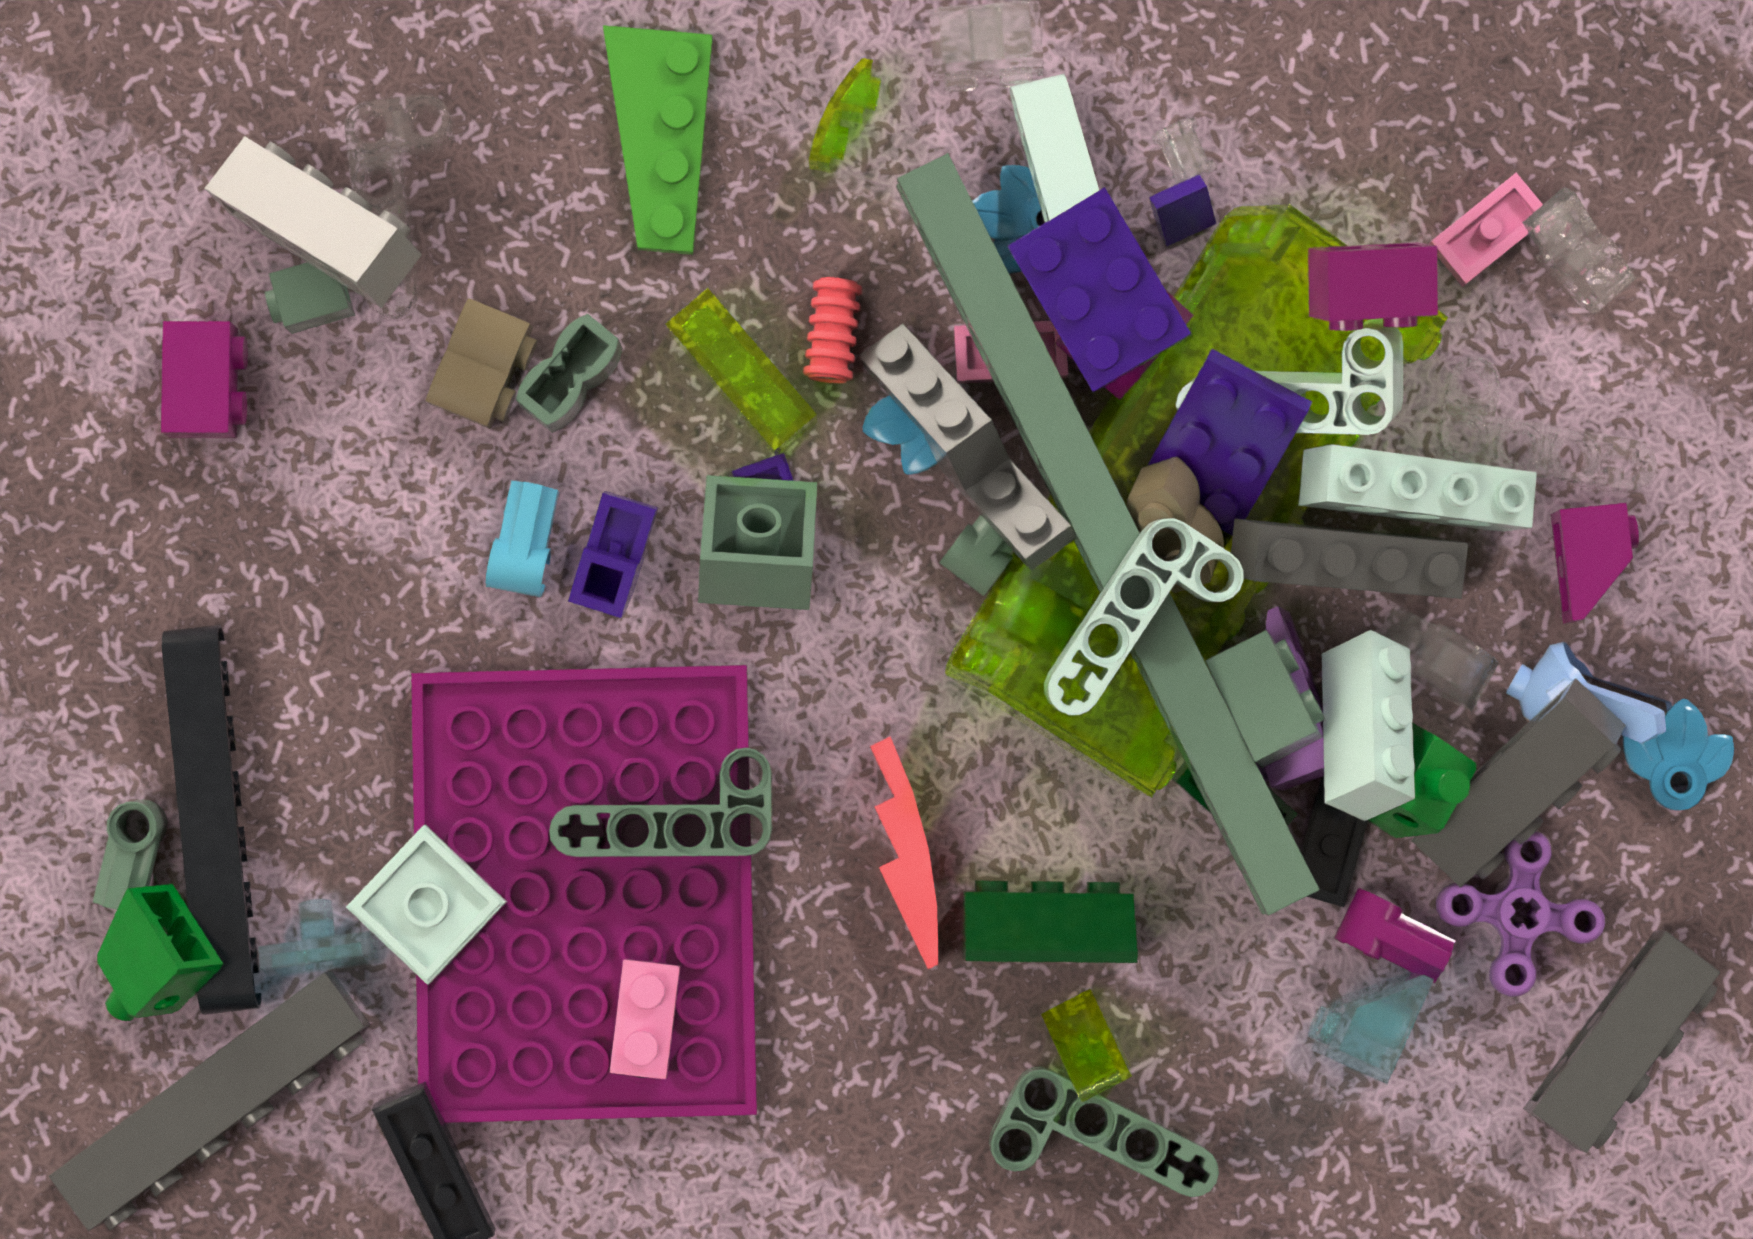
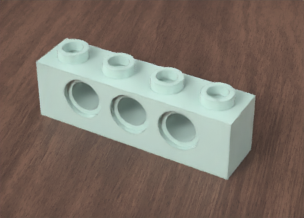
M1331 444L1304 450L1299 506L1504 532L1532 528L1537 472Z

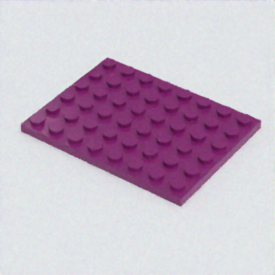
M747 665L411 673L414 835L423 825H427L507 901L497 914L429 985L416 974L418 1085L426 1082L445 1123L757 1115L752 855L574 857L565 855L557 850L551 841L549 832L551 821L556 813L565 807L574 805H720V771L723 761L734 750L749 748ZM749 758L738 760L731 768V781L738 789L750 790ZM610 813L600 815L603 826L584 825L581 822V815H575L572 825L563 826V837L572 838L575 848L581 847V840L584 837H603L600 848L609 849L610 844L606 829ZM751 814L738 816L731 825L730 831L733 840L743 847L751 846ZM640 815L627 816L619 824V838L628 847H639L648 838V823ZM684 815L675 824V837L685 847L697 846L705 837V823L697 815ZM624 959L680 966L667 1079L610 1073Z

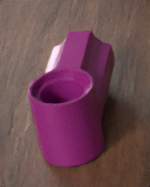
M1358 888L1334 939L1363 951V954L1379 961L1381 957L1431 983H1435L1452 955L1455 940L1424 923H1419L1403 915V909L1393 903Z

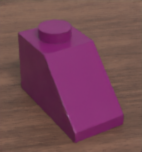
M1627 503L1560 509L1550 514L1563 624L1584 620L1633 559L1632 549L1638 548L1639 530L1636 517L1634 515L1628 516Z

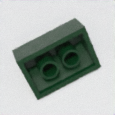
M975 880V892L963 891L962 959L965 961L1138 963L1134 894L1120 893V882H1087V893H1064V881H1031V892H1008V881Z

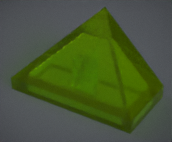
M1091 989L1041 1014L1081 1102L1132 1077L1131 1064Z

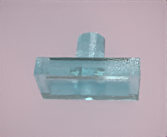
M313 899L298 904L301 941L258 946L260 969L269 978L381 963L378 940L371 931L335 936L332 900Z

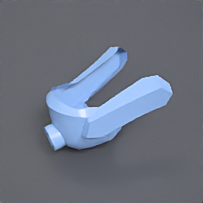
M1565 642L1549 645L1533 670L1522 664L1506 694L1519 700L1522 715L1529 722L1576 678L1626 725L1621 735L1640 743H1645L1666 732L1665 712L1649 703L1588 684L1581 674L1639 695L1663 701L1666 703L1667 711L1672 707L1670 701L1593 677L1586 665L1575 657L1571 648Z

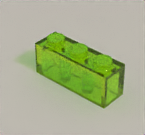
M708 288L665 323L670 336L774 456L781 454L818 422L815 411Z

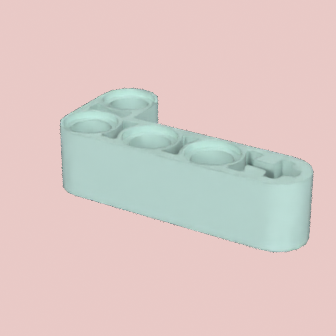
M1065 74L1010 86V97L1019 134L1045 223L1099 191Z
M1383 319L1367 320L1363 323V329L1354 330L1348 336L1342 350V373L1256 371L1304 398L1306 391L1313 390L1320 392L1328 400V414H1316L1309 409L1296 433L1375 434L1385 429L1402 409V335L1396 327H1384ZM1373 336L1379 339L1385 348L1384 360L1375 361L1366 357L1361 350V337ZM1195 378L1185 385L1178 394L1177 410ZM1372 392L1379 395L1385 403V415L1374 416L1366 412L1361 404V394Z
M1175 518L1158 519L1149 523L1141 531L1048 672L1044 682V694L1047 701L1056 710L1068 715H1080L1089 711L1097 703L1175 583L1204 601H1226L1233 598L1242 586L1243 569L1240 561L1233 554ZM1162 528L1174 530L1181 540L1179 554L1170 561L1159 559L1152 548L1154 535ZM1213 559L1222 562L1228 571L1226 586L1216 593L1208 591L1200 580L1202 567ZM1134 575L1143 578L1149 587L1147 602L1137 609L1127 607L1120 596L1123 582ZM1100 624L1110 625L1118 635L1116 649L1105 657L1096 656L1088 644V637L1091 631ZM1078 651L1087 662L1101 666L1103 670L1098 677L1092 671L1087 670L1079 684L1081 689L1086 691L1084 697L1081 700L1070 698L1064 704L1061 701L1064 691L1058 686V683L1062 677L1073 679L1083 665L1072 662V658Z

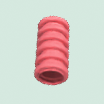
M824 277L813 282V289L818 294L817 297L811 299V306L816 309V312L809 316V323L814 326V330L807 333V340L812 343V348L805 351V357L810 360V365L804 367L803 374L814 381L841 384L853 379V372L848 370V366L855 362V355L850 353V348L857 344V338L852 336V330L858 329L859 321L854 319V313L860 311L861 305L859 302H856V296L862 294L863 288L853 280ZM819 377H829V378H835V379H825V378H819Z

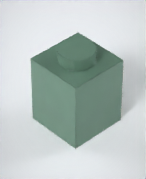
M309 263L269 273L273 289L265 291V298L274 323L283 322L284 327L291 334L355 316L348 288Z

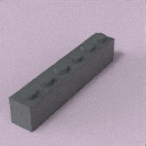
M332 971L324 972L49 1175V1178L88 1231L99 1227L103 1223L111 1231L138 1211L132 1203L136 1198L149 1189L157 1197L182 1179L183 1175L178 1170V1167L196 1155L199 1161L203 1163L229 1144L223 1134L240 1121L246 1129H249L270 1114L274 1107L269 1100L286 1087L292 1095H295L317 1079L320 1074L315 1069V1066L333 1054L339 1062L363 1045L366 1041L360 1033L371 1024Z

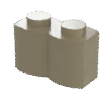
M468 298L458 318L447 350L435 373L425 401L430 405L488 429H491L495 419L504 422L516 396V391L508 388L515 370L520 368L525 371L528 368L537 346L538 340L530 337L533 329L532 325Z
M1176 456L1141 468L1127 499V509L1139 533L1153 521L1175 518L1186 523L1222 548L1224 547L1223 534L1216 518L1205 506L1200 504V489L1196 477L1180 458ZM1162 528L1154 535L1152 548L1159 559L1170 561L1179 554L1181 540L1174 530ZM1210 560L1202 567L1200 572L1202 585L1210 583L1218 560ZM1176 583L1171 589L1174 593L1185 590Z

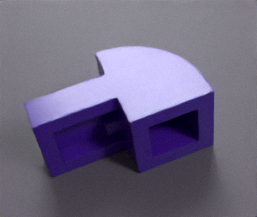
M608 491L602 493L587 546L583 549L568 602L619 618L624 616L642 568L643 557L658 507Z

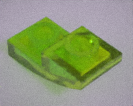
M862 58L842 80L828 102L813 139L809 156V169L831 173L833 159L844 161L850 128L840 126L841 120L863 124L865 109L876 111L882 78L872 76V59Z
M1015 572L1010 585H1004L997 596L994 607V614L997 617L994 625L1008 635L1029 642L1043 653L1058 658L1074 635L1084 608L1049 587Z

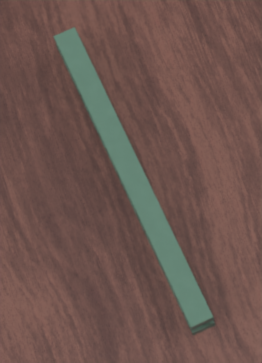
M947 153L898 177L896 188L1060 514L1072 526L1076 535L1074 542L1101 594L1140 533ZM1134 575L1123 582L1120 589L1123 603L1131 609H1137L1147 602L1149 587L1143 578ZM1169 592L1130 653L1261 914L1269 916L1319 891V888Z

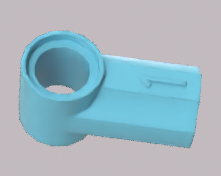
M511 480L500 537L495 538L489 556L486 587L542 597L545 585L542 584L545 564H550L551 548H548L559 496L557 489Z

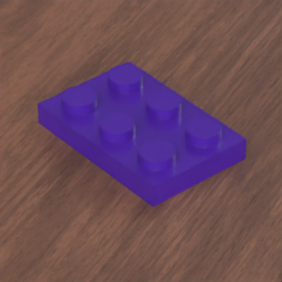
M1105 187L1007 245L1093 393L1192 336Z
M1211 349L1147 466L1176 456L1180 458L1196 477L1200 489V504L1213 514L1221 530L1233 536L1234 520L1247 518L1307 415L1312 401L1224 354Z

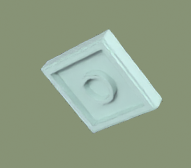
M423 825L346 908L429 985L497 914L507 901L427 825Z

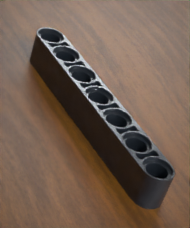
M221 625L167 630L162 633V658L188 909L223 962L222 967L197 992L199 1008L203 1015L260 1009L262 1002L261 993L255 992L254 973H259L256 938H250L248 918L253 917L250 882H244L242 862H248L244 826L238 827L236 807L242 806L239 773L232 769L231 751H236L233 716H227L225 696H230L227 661H221L219 641H225Z

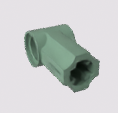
M980 514L973 525L968 523L939 563L984 596L1013 558L1011 555L1013 550Z
M150 800L128 801L118 805L111 811L107 819L106 830L109 837L93 903L117 910L128 888L150 885L159 844L167 832L168 824L166 814L158 804ZM134 810L142 812L149 821V832L142 841L132 838L126 828L127 818Z

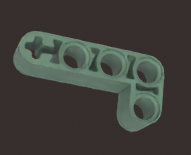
M741 748L728 754L721 765L720 805H574L565 807L557 812L551 821L549 830L551 841L557 850L565 855L574 857L749 856L758 854L770 842L773 831L771 765L766 757L755 749ZM742 758L755 759L762 767V780L756 787L750 790L738 789L731 781V768L735 762ZM610 813L606 829L610 844L609 849L600 848L603 837H584L581 840V847L578 848L574 847L572 838L563 837V826L572 825L575 815H581V822L584 825L603 826L600 815ZM636 814L643 817L648 823L649 834L642 845L632 848L621 841L618 829L619 824L624 818ZM688 814L700 817L706 827L704 839L694 847H685L680 844L674 832L677 821ZM743 814L756 816L762 823L763 828L760 840L755 845L743 847L735 843L730 831L733 821Z
M1044 1067L1029 1068L1018 1077L989 1137V1147L995 1161L1004 1169L1014 1172L1023 1171L1033 1166L1039 1158L1052 1130H1055L1185 1196L1198 1197L1208 1193L1216 1184L1219 1175L1218 1163L1214 1156L1200 1144ZM1035 1078L1049 1079L1055 1086L1054 1100L1044 1108H1033L1025 1101V1088ZM1085 1104H1098L1105 1112L1104 1125L1095 1133L1086 1134L1080 1132L1075 1126L1076 1112ZM1010 1129L1024 1130L1030 1137L1029 1150L1020 1158H1007L999 1150L1000 1138ZM1137 1129L1150 1130L1155 1137L1154 1150L1149 1156L1142 1159L1132 1158L1126 1152L1125 1144L1127 1137ZM1170 1140L1177 1143L1170 1150L1174 1156L1187 1162H1191L1195 1155L1200 1156L1198 1165L1205 1170L1201 1179L1191 1177L1187 1184L1182 1183L1184 1174L1167 1162L1164 1163L1162 1173L1155 1171L1166 1158Z

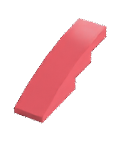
M888 737L870 746V749L894 797L874 808L899 858L880 866L879 869L927 968L930 969L938 965V920L929 847L912 787L891 737Z

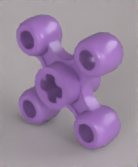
M1537 831L1527 840L1535 848V856L1530 862H1526L1521 856L1520 850L1523 844H1518L1514 839L1504 848L1505 859L1510 869V877L1502 891L1486 895L1477 891L1472 885L1465 883L1462 887H1459L1456 883H1451L1438 893L1436 899V910L1440 918L1447 924L1455 927H1465L1474 922H1486L1498 931L1501 937V949L1499 955L1491 963L1489 979L1499 993L1510 997L1521 996L1529 992L1534 986L1536 968L1531 960V947L1539 935L1548 931H1554L1562 934L1569 941L1582 944L1596 940L1603 933L1605 927V916L1602 909L1592 901L1574 899L1566 904H1555L1544 897L1540 889L1539 879L1542 870L1548 865L1552 853L1548 839ZM1458 894L1464 896L1467 901L1466 910L1460 915H1457L1451 906L1453 898ZM1514 900L1517 903H1530L1532 908L1526 913L1530 921L1527 926L1524 923H1511L1510 918L1515 913V909L1512 906ZM1583 911L1588 917V925L1585 930L1580 932L1574 925V919L1578 912ZM1515 964L1520 970V977L1516 983L1509 984L1505 978V972L1510 965Z

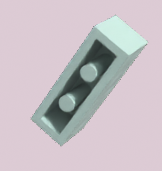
M1372 630L1322 653L1323 715L1325 717V720H1323L1325 803L1363 821L1415 799L1410 649Z

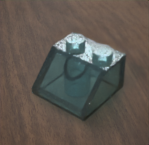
M1405 972L1335 998L1330 1008L1321 1005L1308 1031V1036L1315 1039L1311 1050L1370 1078L1388 1084L1434 979L1422 974Z

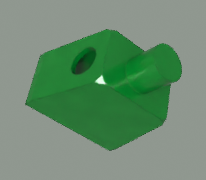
M1412 723L1415 799L1367 820L1393 838L1439 833L1445 827L1456 805L1468 796L1470 780L1477 770L1476 762L1436 735Z
M173 884L128 888L123 895L97 954V963L113 988L105 1002L106 1008L113 1017L122 1021L172 1014L180 1010L223 965V962Z

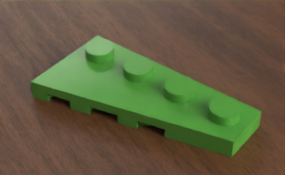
M603 25L638 250L693 255L713 36L710 34Z

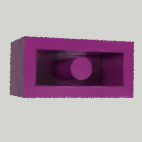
M1408 242L1308 248L1309 317L1329 321V330L1363 329V319L1383 318L1384 327H1414L1418 325L1417 316L1438 315L1437 246Z
M163 321L161 433L169 438H237V425L246 424L247 397L245 392H237L238 370L247 369L248 344L245 336H238V328L230 321Z

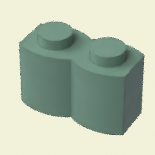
M589 314L574 320L559 336L554 346L552 357L537 364L525 376L519 387L516 401L523 410L551 433L564 428L582 409L586 400L587 390L603 383L617 367L623 349L619 339Z

